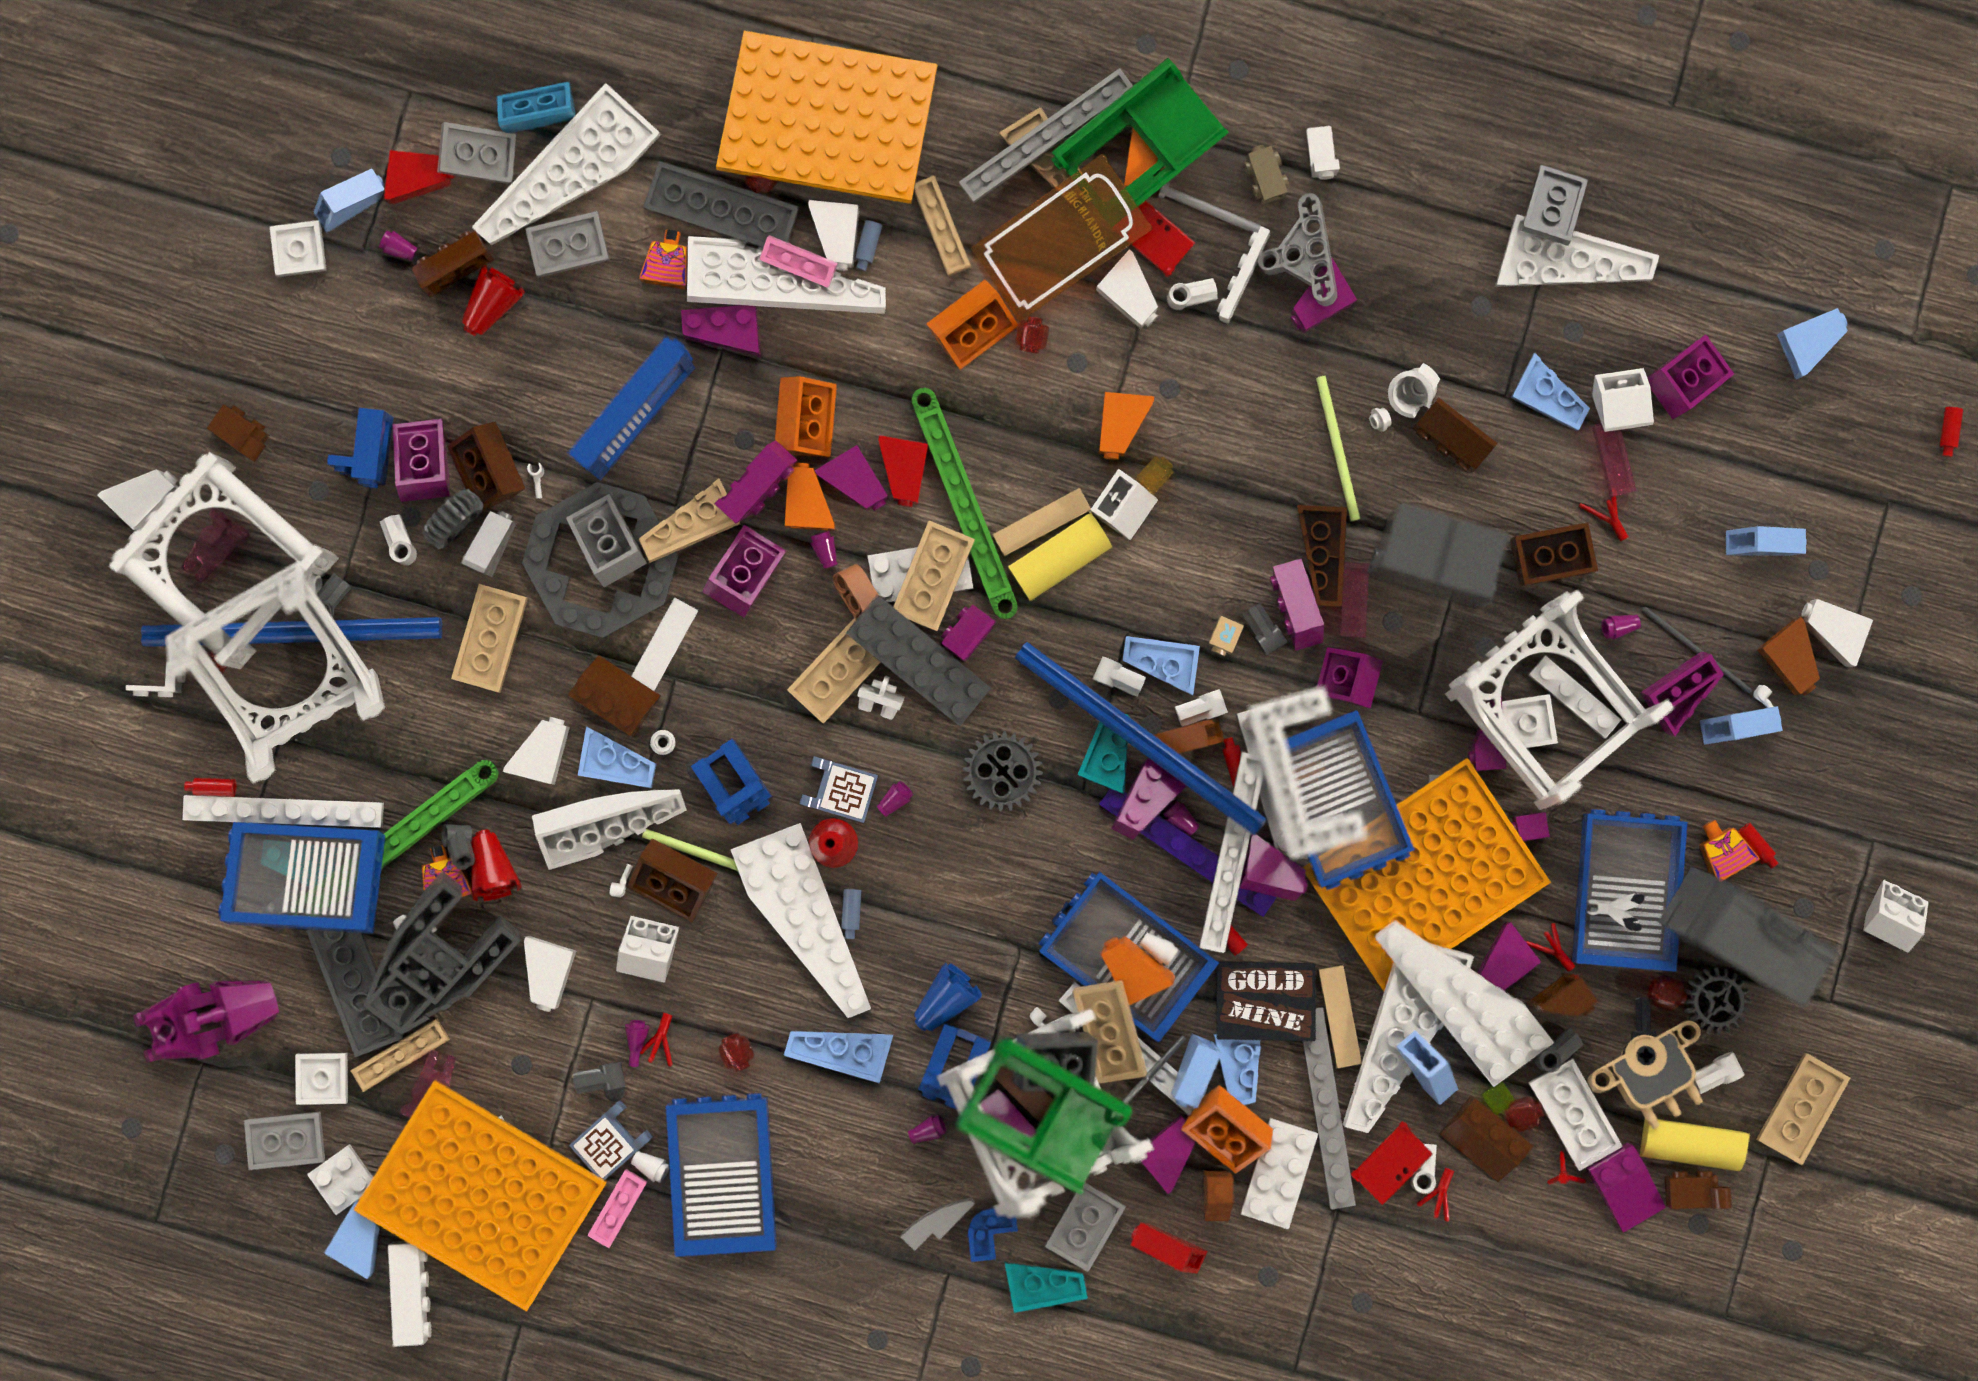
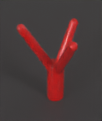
M1611 489V501H1606L1611 518L1583 503L1579 504L1580 508L1609 523L1619 541L1629 537L1618 518L1615 489Z
M1551 923L1553 938L1549 932H1544L1545 937L1554 950L1526 941L1529 947L1555 956L1567 972L1575 967V964L1561 948L1555 923Z
M663 1013L657 1033L640 1051V1054H643L654 1044L648 1059L649 1063L653 1062L662 1041L667 1064L670 1067L672 1066L666 1036L672 1019L670 1014Z
M1560 1151V1172L1558 1176L1549 1179L1547 1183L1551 1185L1559 1181L1565 1184L1569 1180L1585 1184V1179L1568 1175L1565 1167L1564 1151Z
M1448 1168L1444 1169L1438 1187L1417 1203V1206L1421 1207L1439 1193L1433 1217L1435 1219L1438 1218L1443 1203L1445 1222H1449L1447 1190L1454 1171Z

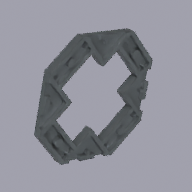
M596 482L536 515L522 564L556 625L606 638L615 631L666 604L679 556L677 552H674L650 563L641 597L617 590L610 614L564 601L571 577L551 572L547 569L560 525L570 526L566 517L610 494L621 515L637 519L633 537L638 546H641L639 538L660 523L646 496Z

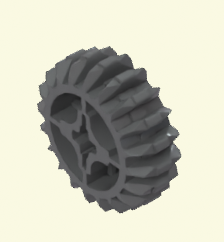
M469 489L461 490L437 509L427 521L422 534L432 546L434 545L437 549L445 548L453 541H456L474 523L482 512L484 504L474 492L472 493Z
M1713 967L1712 973L1705 968L1703 969L1704 977L1699 973H1695L1694 977L1697 982L1688 980L1687 983L1692 989L1683 990V993L1689 995V999H1682V1003L1689 1004L1690 1006L1684 1009V1013H1693L1688 1020L1697 1021L1696 1024L1699 1028L1704 1027V1032L1710 1034L1712 1029L1716 1035H1720L1721 1029L1725 1033H1730V1025L1735 1029L1739 1028L1736 1020L1738 1019L1743 1022L1746 1020L1741 1015L1742 1011L1750 1012L1749 1008L1744 1007V1003L1751 1002L1750 998L1744 997L1745 994L1749 993V989H1741L1745 981L1743 979L1736 981L1738 974L1732 972L1729 975V970L1723 968L1720 972L1718 967ZM1715 980L1724 982L1715 991L1704 988L1706 984ZM1730 988L1734 993V1007L1728 1001V996L1731 992ZM1699 994L1705 1000V1006L1702 1009L1704 1011L1703 1014L1698 1005ZM1714 996L1718 997L1719 1005H1715V1001L1712 1000ZM1720 1010L1729 1014L1726 1018L1719 1021L1709 1020L1711 1015H1715Z

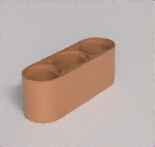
M857 564L833 576V582L837 591L856 620L873 598L878 595L877 591L863 569Z
M1005 1065L1000 1066L994 1077L1041 1123L1053 1099L1046 1091H1022L1013 1083L1014 1070Z

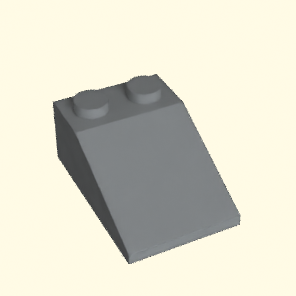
M610 494L566 517L595 577L603 587L647 564Z

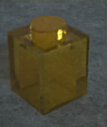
M1155 456L1138 474L1135 481L1140 483L1154 496L1174 474V471L1171 469L1173 465L1163 456L1160 459Z

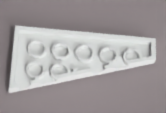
M1517 214L1495 287L1651 281L1659 255L1576 231L1573 232L1569 246L1521 231L1525 216Z

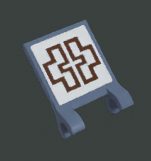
M813 756L811 766L823 769L824 774L817 797L813 798L802 794L799 804L864 823L878 775Z
M621 1100L569 1145L588 1168L604 1180L653 1138L649 1131L646 1130L637 1139H634L616 1119V1116L626 1108V1105Z

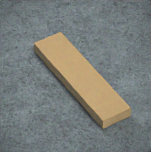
M935 176L916 182L914 193L947 275L951 276L971 268Z
M1078 488L994 533L993 537L1005 557L1084 515L1091 508L1081 489Z
M1344 966L1319 969L1336 1067L1342 1068L1362 1064Z
M437 1018L352 1069L351 1073L364 1092L449 1041L450 1038Z

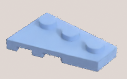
M1536 353L1532 355L1511 397L1575 431L1580 429L1590 409L1541 361V358Z
M1126 636L1122 661L1193 696L1200 646Z
M586 726L578 776L652 788L656 763Z
M1217 1033L1213 1034L1215 1044L1222 1053L1219 1061L1226 1091L1243 1105L1255 1103L1261 1048L1260 1040H1218Z

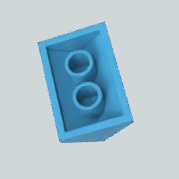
M569 82L497 96L498 123L502 131L506 133L571 121L576 115Z

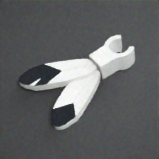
M1633 893L1619 898L1610 904L1591 899L1588 902L1590 904L1596 903L1597 910L1594 912L1588 910L1586 912L1590 915L1609 914L1610 917L1631 931H1640L1642 927L1639 921L1625 911L1639 906L1644 901L1645 896Z

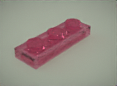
M1602 423L1593 425L1592 428L1610 498L1637 491L1621 430L1604 432Z
M1344 562L1340 637L1366 638L1369 573L1367 571L1369 563Z

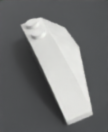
M680 790L639 791L580 801L532 815L536 838L550 870L598 856L604 852V848L612 844L617 846L625 842L624 838L634 833L639 835L645 832L648 826L654 823L659 825L686 811V806Z

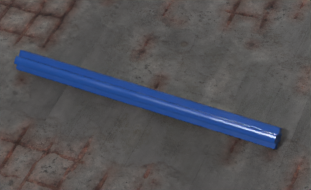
M440 617L334 620L348 641L442 638L443 634L442 619ZM307 621L267 622L249 644L321 641ZM228 623L221 627V629L233 638L245 623ZM142 626V646H167L166 636L184 626Z
M1026 642L1016 654L1015 659L1252 835L1255 836L1265 824L1267 819L1031 644Z

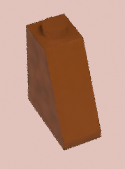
M1798 617L1762 644L1757 651L1793 695L1803 694L1805 696L1816 688L1814 683L1820 677L1805 621L1802 617Z
M1218 718L1154 735L1178 754L1224 742Z
M1228 1170L1203 1171L1204 1221H1230L1233 1206L1232 1175Z

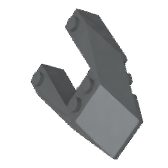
M443 871L425 889L392 935L363 1002L365 1008L401 1035L427 1021L435 1013L448 1009L461 998L470 996L520 942L519 930L501 916L492 923L464 955L433 933L431 930L462 897V886Z

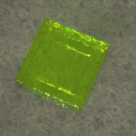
M1503 1081L1481 1094L1495 1115H1498L1516 1102Z

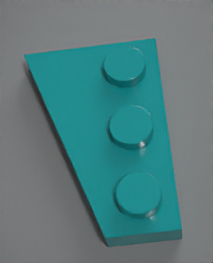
M1005 1262L1014 1313L1088 1299L1083 1272Z

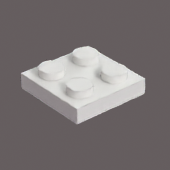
M319 220L270 226L274 268L277 277L326 271L322 229Z
M1550 694L1502 701L1504 718L1525 748L1558 743Z
M347 1053L295 1054L296 1105L348 1103Z
M350 1144L307 1174L335 1215L360 1199L373 1179V1176Z

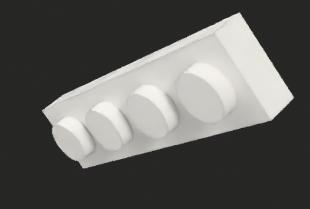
M1262 226L1258 233L1253 232L1248 243L1252 247L1248 255H1242L1238 264L1241 270L1237 277H1232L1227 288L1230 290L1227 299L1222 298L1218 306L1219 320L1229 324L1255 269L1258 258L1270 237V230Z
M1543 656L1528 674L1604 739L1608 737L1622 720L1547 656Z

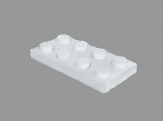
M918 547L868 555L872 585L878 595L887 603L896 602ZM968 558L954 592L973 589Z
M1572 1058L1562 1063L1559 1070L1546 1072L1528 1082L1578 1171L1623 1147Z
M1269 1118L1268 1125L1273 1128L1271 1149L1256 1160L1240 1214L1289 1229L1318 1133Z

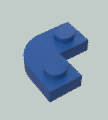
M993 1207L984 1209L973 1217L968 1229L971 1262L996 1259L993 1234L1018 1231L1016 1216L1008 1218L1007 1215L998 1216Z

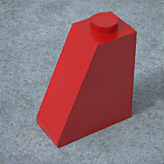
M390 150L384 199L389 204H396L450 186L451 179L455 178V175L437 173L439 155Z
M879 435L878 440L894 501H898V505L902 507L912 508L913 504L918 505L929 448L928 444Z
M1140 1222V1225L1135 1227L1131 1236L1133 1239L1130 1244L1131 1246L1181 1272L1198 1274L1208 1252L1149 1223Z

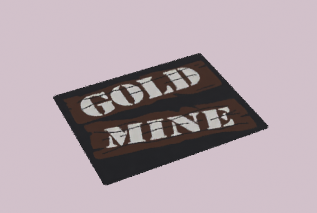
M1219 962L1217 965V1039L1315 1041V963Z

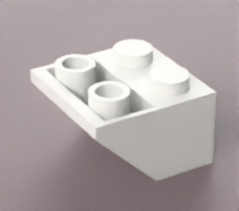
M1644 368L1595 375L1592 397L1604 432L1653 425L1651 388Z
M1118 469L1091 508L1090 513L1092 512L1096 518L1128 540H1131L1158 499L1140 483Z
M1883 880L1866 913L1863 931L1909 953L1924 935L1928 901Z
M631 916L618 952L616 971L665 983L679 927Z

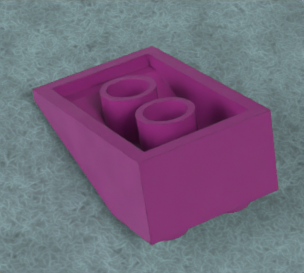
M1705 334L1654 371L1647 379L1652 392L1673 420L1692 409L1733 376L1734 372Z
M436 419L393 424L395 486L400 501L450 497L443 420Z
M744 525L708 578L702 592L745 618L786 553V550Z
M1628 1142L1624 1143L1623 1147L1585 1168L1623 1233L1666 1208L1645 1164L1634 1146Z

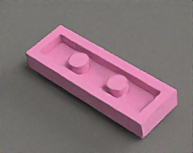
M772 236L767 237L759 259L827 288L831 284L838 264Z
M626 1169L588 1236L610 1248L648 1181Z

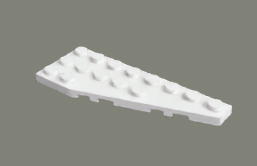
M605 83L472 228L490 245L499 242L628 171L661 135L660 132Z
M688 236L687 302L885 314L886 298L884 287L860 279L853 281L841 277V273L835 272L831 284L827 288L759 260L763 251L762 247L756 249L747 246L746 242L738 239Z
M801 823L731 849L748 897L845 1016L850 1018L870 1010V1004Z
M1393 921L1375 935L1378 942L1493 1087L1554 1043L1522 1001L1507 994L1500 987L1493 985L1461 962L1446 955L1439 948L1421 939L1420 936L1400 923Z
M1431 944L1468 968L1471 967L1474 958L1471 954ZM1395 962L1388 978L1343 1121L1345 1127L1369 1133L1386 1109L1385 1105L1392 1095L1396 1094L1400 1089L1399 1085L1406 1075L1409 1076L1411 1073V1069L1396 1046L1414 1031L1429 1043L1437 1031L1441 1030L1444 1026L1443 1022Z

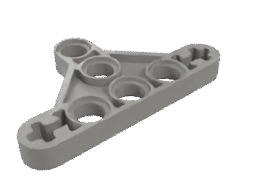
M1308 193L1303 195L1298 202L1300 218L1279 247L1266 250L1260 254L1258 264L1267 275L1287 272L1312 286L1313 296L1317 303L1322 306H1329L1337 299V288L1323 206L1315 194ZM1310 202H1313L1312 211L1314 215H1310L1307 209ZM1317 222L1320 224L1317 232H1308V227L1312 223ZM1315 245H1323L1324 249L1320 254L1314 255L1311 253ZM1291 252H1300V256L1297 260H1288V255ZM1268 258H1276L1274 266L1270 268L1264 266ZM1319 267H1327L1328 270L1324 276L1318 277L1315 275ZM1321 284H1325L1329 291L1325 298L1322 297L1323 287Z

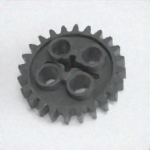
M1003 731L1002 738H998L997 733L993 732V739L991 740L984 735V744L975 741L978 749L969 748V752L973 755L972 758H964L966 762L970 763L969 767L962 768L963 771L969 772V776L963 778V781H971V785L966 789H975L976 792L972 798L975 799L981 796L980 805H983L986 801L990 802V810L995 804H998L999 811H1002L1004 805H1007L1011 811L1012 803L1022 807V798L1029 802L1030 798L1027 794L1029 792L1037 793L1033 788V784L1041 785V782L1035 779L1036 776L1043 774V772L1036 770V767L1040 766L1042 762L1034 760L1039 753L1030 752L1033 744H1029L1026 747L1023 745L1025 737L1021 738L1019 742L1016 741V733H1013L1011 738H1007L1006 731ZM1007 747L1011 751L1010 758L1006 761L999 760L996 756L998 748ZM988 754H991L1002 767L1005 765L1009 767L1007 773L1018 784V788H1014L1003 775L1000 777L996 775L998 769L987 758ZM987 763L991 765L992 774L989 777L984 778L979 775L978 767L981 764ZM1017 765L1026 767L1027 776L1024 779L1014 777L1013 769ZM998 782L1008 784L1009 792L1005 796L996 794L994 788Z

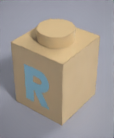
M1220 616L1208 645L1212 646L1211 651L1225 656L1226 653L1232 654L1244 625Z

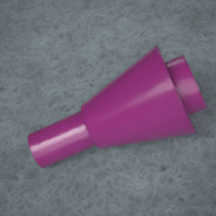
M631 1020L629 1024L625 1025L630 1050L629 1066L631 1067L639 1066L640 1051L650 1028L648 1025H645L643 1020Z

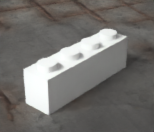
M407 1241L392 1242L388 1245L393 1346L423 1345L428 1341V1337H431V1323L427 1322V1312L430 1311V1298L426 1297L425 1287L429 1285V1274L424 1270V1262H427L428 1254Z

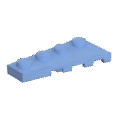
M791 1031L784 1056L880 1083L894 1034Z

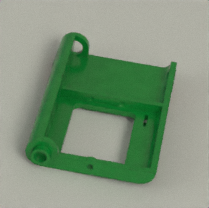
M1166 58L1051 153L1054 157L1051 158V161L1059 171L1064 168L1072 180L1075 181L1082 175L1078 171L1081 163L1127 126L1133 127L1157 156L1158 161L1119 193L1130 212H1132L1229 132L1184 80L1175 64L1169 58ZM1085 178L1077 183L1082 192L1085 191L1084 188L1089 192L1088 195L1093 199H1090V202L1111 227H1114L1128 215L1117 196L1108 202H1104Z
M1010 1038L999 1040L994 1047V1054L986 1067V1071L983 1072L960 1114L957 1127L1082 1195L1084 1192L1083 1185L1114 1127L1121 1128L1129 1120L1132 1111L1131 1106ZM1002 1065L1013 1069L1055 1094L1051 1106L1033 1137H1028L979 1110V1104Z

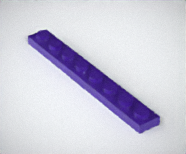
M1109 789L1099 805L1117 817L1127 793L1124 792L1122 794ZM1159 815L1141 832L1145 837L1213 883L1219 856ZM1239 888L1236 899L1264 917L1277 897Z

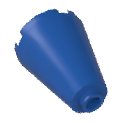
M945 963L914 1013L916 1025L923 1031H933L976 1003L982 997L977 985L972 988L968 982L971 978L954 964L950 963L947 965Z

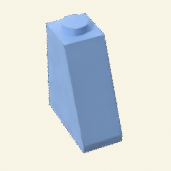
M370 169L322 191L315 206L314 214L321 222L326 233L379 201L385 190L384 182L379 175L376 176L373 169Z
M1838 308L1777 334L1796 380L1807 375L1848 331L1846 328V317L1843 313L1839 312Z
M1756 526L1726 531V555L1790 556L1806 554V529Z
M1778 706L1699 720L1704 745L1783 731Z
M1416 1031L1396 1046L1422 1088L1439 1105L1458 1090L1448 1062Z
M1193 1033L1190 1036L1171 1092L1174 1099H1176V1103L1185 1108H1189L1190 1105L1198 1108L1222 1054L1214 1042Z
M358 1199L353 1204L326 1249L325 1254L368 1279L375 1271L380 1225L354 1211L356 1204L360 1200Z

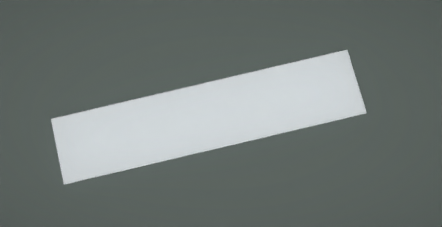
M674 598L634 670L633 678L653 691L656 689L698 612L697 609Z

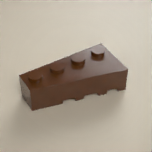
M1297 505L1318 608L1342 609L1347 507Z

